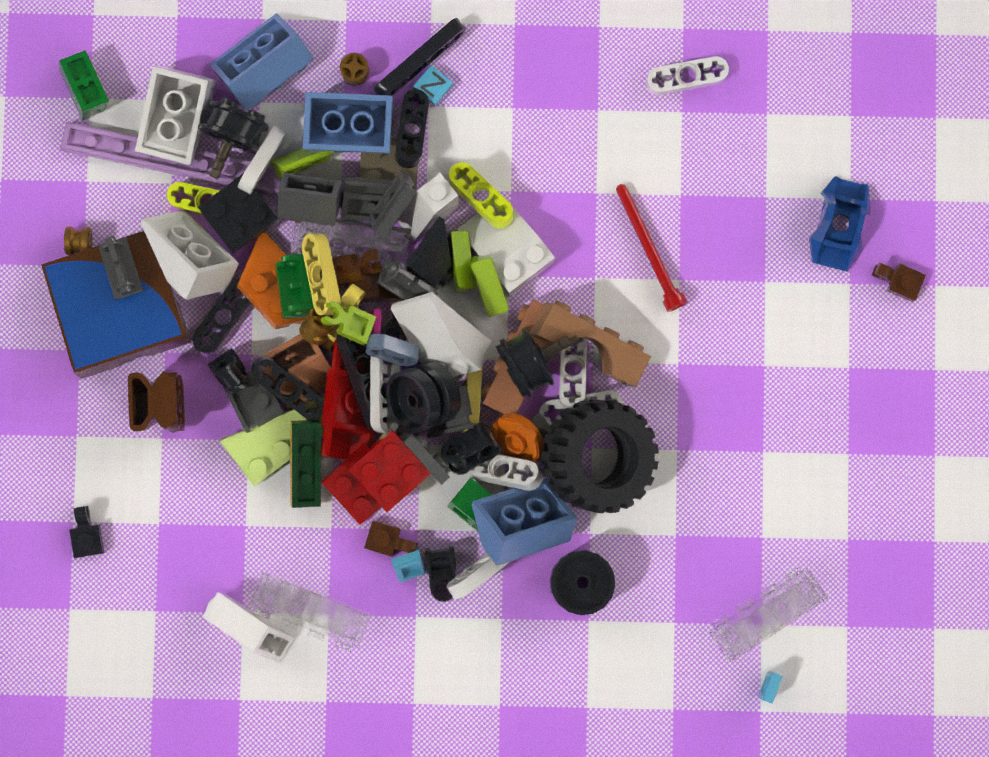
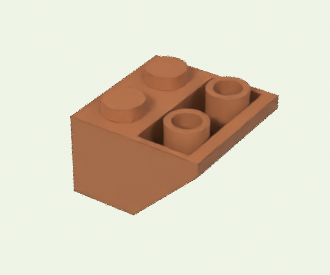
M301 334L262 355L275 359L318 393L326 390L327 372L331 366L319 345L307 342L302 338ZM271 365L263 367L266 374L273 378L274 382L272 384L274 385L277 377L272 374L270 370ZM291 380L284 381L280 386V391L286 395L292 394L296 390V383ZM301 393L299 398L304 402L308 401ZM285 403L289 411L293 409Z

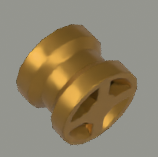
M349 53L342 58L340 72L344 81L350 85L357 86L363 84L368 79L369 66L364 56L359 53Z
M69 226L65 228L64 251L66 255H72L92 248L93 240L90 227H84L81 230H76L74 227Z
M314 308L311 309L307 315V320L303 321L299 328L302 338L314 345L323 344L328 337V333L334 329L335 325L328 326L320 320L325 316L333 319V316L318 315Z

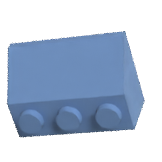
M276 13L209 65L241 106L248 110L250 107L259 104L263 97L271 91L280 88L296 72L305 69L314 58L298 34Z
M306 92L303 150L390 154L393 130V97L387 95Z
M547 478L543 479L541 485L534 490L527 491L513 488L475 500L472 503L481 544L497 566L570 542L577 516L566 502L559 498V493L552 491Z

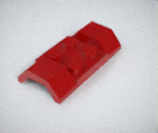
M335 339L332 368H328L321 424L322 427H325L321 456L345 460L363 443L370 448L374 442L375 431L369 430L364 422ZM359 358L356 368L361 374L365 365L363 359ZM370 384L366 388V396L369 400Z

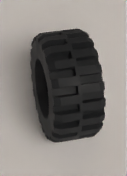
M589 400L588 402L580 401L574 403L573 408H566L560 413L561 420H553L550 428L553 429L551 434H545L543 442L547 443L546 451H542L541 460H546L547 466L543 467L544 475L552 479L549 481V486L552 491L559 493L561 500L572 504L573 507L603 514L604 512H619L620 508L628 509L634 505V498L640 500L646 494L645 486H651L655 479L651 476L653 469H658L659 461H655V454H658L659 450L658 444H654L652 441L655 438V433L652 428L645 427L648 421L643 415L636 414L634 408L618 402ZM600 429H607L616 441L618 459L612 473L605 480L596 484L587 478L583 470L582 452L591 435Z

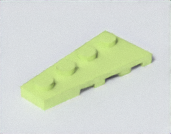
M316 399L305 403L306 410L310 407L313 409L317 407ZM292 409L260 427L254 426L250 429L251 432L249 433L242 429L240 432L220 438L219 441L255 486L290 460V421L320 420L322 424L323 413L315 419H308ZM321 426V437L324 435V428H325V427H322V426Z

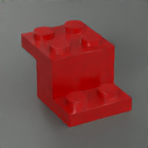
M390 429L370 448L363 443L322 479L321 483L356 522L361 525L380 507L386 513L390 511L431 473L396 433Z

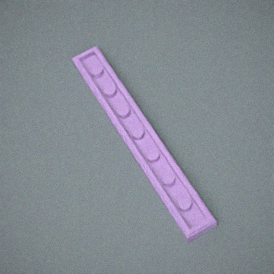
M66 122L60 150L63 152L226 186L243 174L252 161L228 156L227 161L224 162L225 165L219 179H215L209 175L217 153L196 149L192 164L187 165L136 152L137 136ZM269 164L255 189L259 193L278 196L282 179H278L271 164Z

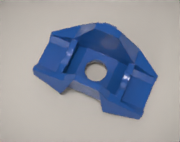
M834 176L821 192L825 198L819 219L821 223L818 224L816 231L809 237L812 263L848 272L862 248L861 232L865 216L870 214L869 186ZM843 215L848 219L849 226L845 231H837L833 227L832 222L835 216Z

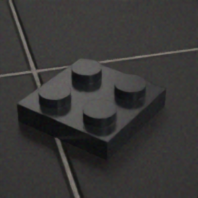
M243 174L197 207L232 254H235L279 221L256 189L251 194H248L237 188Z

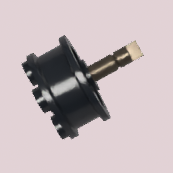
M222 98L219 102L210 101L209 107L212 109L207 122L201 123L199 127L208 136L222 142L209 175L215 179H219L225 165L224 162L227 161L232 147L256 154L259 150L257 144L262 132H267L269 129V125L264 122V115L253 110H249L247 113L238 109V104L227 98Z
M524 327L522 328V334L509 341L501 339L499 340L500 344L495 347L503 362L506 363L508 367L507 372L522 397L528 395L530 398L534 396V390L549 383L551 386L556 384L547 366L549 364L546 359L561 352L562 349L578 343L579 340L576 335L568 338L566 335L558 341L540 348L538 344H535L527 328Z

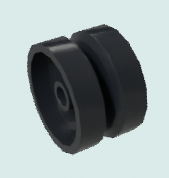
M428 361L413 368L399 371L393 374L387 382L386 400L390 414L397 425L408 433L417 434L453 420L458 413L460 404L459 389L452 374L439 362Z
M586 550L570 552L561 557L552 568L549 580L551 593L557 604L566 611L577 615L594 614L603 609L611 600L615 589L614 572L608 561L599 554ZM580 577H585L588 580L586 588L578 587L577 580Z

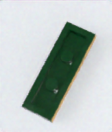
M320 420L290 421V505L292 508L321 507Z

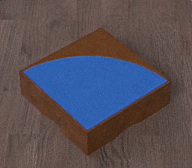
M144 231L126 236L143 288V292L115 301L99 246L41 264L73 372L81 379L119 367L138 357L153 356L191 343L180 304L177 302L171 285L164 276Z

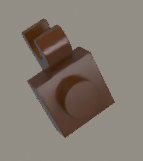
M376 249L366 251L361 258L358 257V253L332 258L337 284L362 280V274H377L381 272L380 261L371 263V261L379 260L378 250Z
M879 263L875 265L872 272L873 277L889 283L888 292L911 302L916 301L926 274L902 264H898L896 269L893 270L891 267Z
M372 521L364 548L393 557L395 549L411 553L416 551L418 543L399 538L401 532L399 528Z

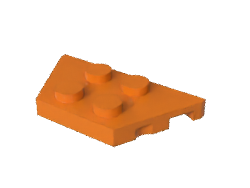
M264 231L258 236L237 288L275 330L289 327V325L294 323L302 324L303 321L307 320V317L282 318L275 264L282 261L281 257L286 254Z

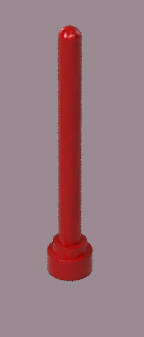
M619 184L616 192L665 293L662 295L664 298L663 305L667 312L674 311L686 305L688 301L683 292H680L678 288L675 289L627 186Z

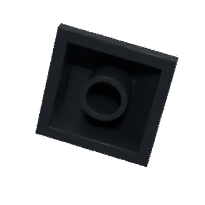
M440 216L405 263L408 272L429 286L433 285L436 290L439 286L444 288L453 276L450 272L452 263L445 220Z

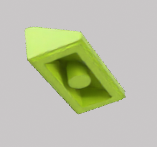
M300 148L272 159L271 164L278 179H282L283 173L296 174L329 161L334 151H312Z
M452 231L447 239L452 263L455 293H460L475 288V279L470 265L472 257L468 231Z
M474 256L470 265L487 316L492 317L507 312L508 305L492 258L488 256Z

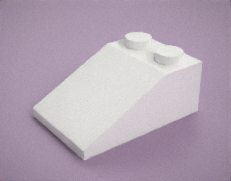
M164 66L152 67L135 151L191 165L202 134L199 127L201 123L206 121L216 80Z
M494 203L492 204V207L495 210V216H506L505 210L503 212H499L494 207ZM514 208L512 223L502 229L493 227L477 213L457 228V231H468L470 248L476 256L492 258L501 287L508 297L554 263L555 257Z
M182 210L142 219L141 225L164 276L180 296L188 300L226 290L239 263L190 215Z
M430 292L392 304L391 311L409 343L417 345L420 349L418 359L421 364L428 361L439 362L449 370L453 377L482 369L491 340L434 293Z

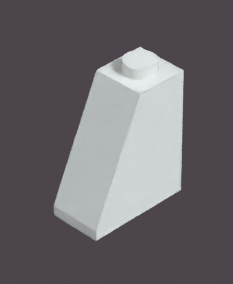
M441 173L416 191L417 193L398 218V223L414 242L431 229L439 216L445 219L459 208L458 194Z
M219 592L209 601L206 611L202 616L250 651L276 662L281 661L294 640L292 635L233 598Z

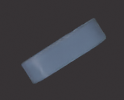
M371 334L366 345V353L368 355L401 366H414L418 363L420 349L417 345L384 334Z

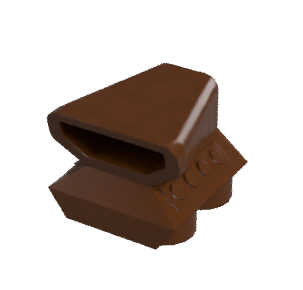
M162 371L153 384L142 373L135 372L129 374L128 403L130 429L135 432H141L158 423L165 430L172 433L184 431L185 407L182 376L178 375L177 372L166 373Z

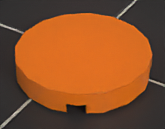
M509 413L502 415L492 425L491 431L501 446V455L528 460L534 463L541 458V453L545 449L543 437L538 428L529 419L519 414Z

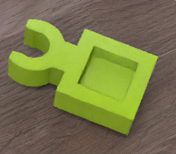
M337 302L326 303L325 307L334 312V317L332 319L325 316L320 321L328 326L337 324L339 325L337 334L361 345L367 344L376 316L352 305L346 306L345 310H343L342 306Z

